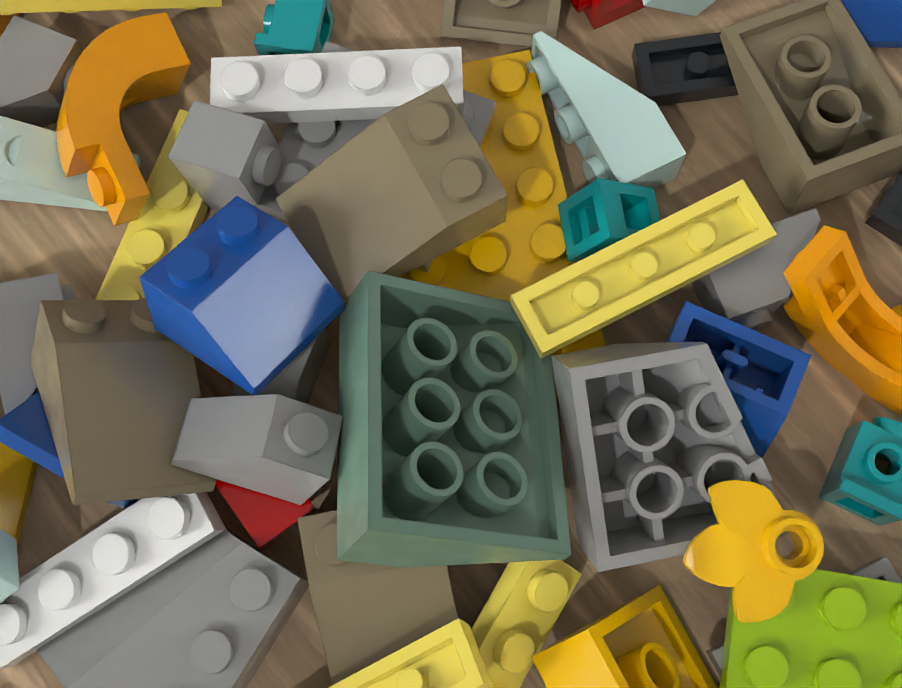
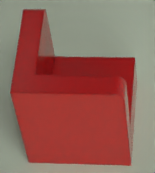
M216 480V487L258 548L263 551L274 544L273 539L298 522L297 518L307 516L313 510V505L309 499L302 505H298L228 482Z

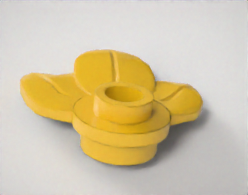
M727 480L709 486L708 495L718 523L707 526L693 538L683 556L684 566L693 575L705 582L723 587H733V609L739 622L752 623L771 619L788 606L795 581L806 578L818 567L824 553V542L821 532L815 522L807 515L795 510L782 509L772 492L763 485L741 480ZM787 532L792 537L793 550L787 557L782 558L776 550V540L781 533Z

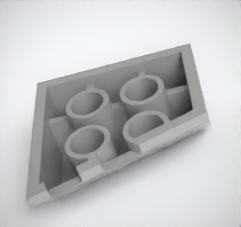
M707 343L612 344L551 355L578 543L598 572L684 555L688 545L696 535L707 526L718 523L709 500L708 488L720 481L741 480L755 482L767 487L779 502L769 482L772 480L762 457L756 454L741 423L743 417ZM783 532L779 536L787 535L788 533Z
M225 527L226 530L40 647L37 651L65 688H246L308 589V579Z

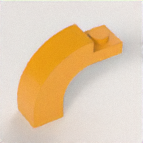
M167 12L126 20L105 30L92 40L83 50L71 71L57 119V150L65 177L87 173L88 186L95 203L99 207H106L114 226L137 220L150 195L149 189L123 135L119 115L137 103L177 94L191 65Z
M824 225L783 272L794 294L784 306V309L798 331L827 363L865 394L902 416V317L891 310L877 296L867 282L846 231Z

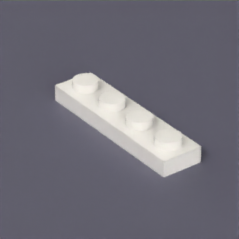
M438 47L211 58L210 105L264 120L266 124L378 119L383 114L443 84L460 114L464 115L462 48Z
M207 492L142 498L19 578L20 589L0 603V670L15 666L35 653L40 647L226 530Z

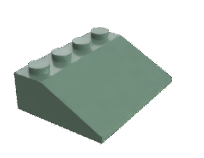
M367 270L344 304L345 310L340 314L338 415L343 416L338 438L337 560L406 568L565 560L571 556L552 354L542 359L540 358L510 301Z

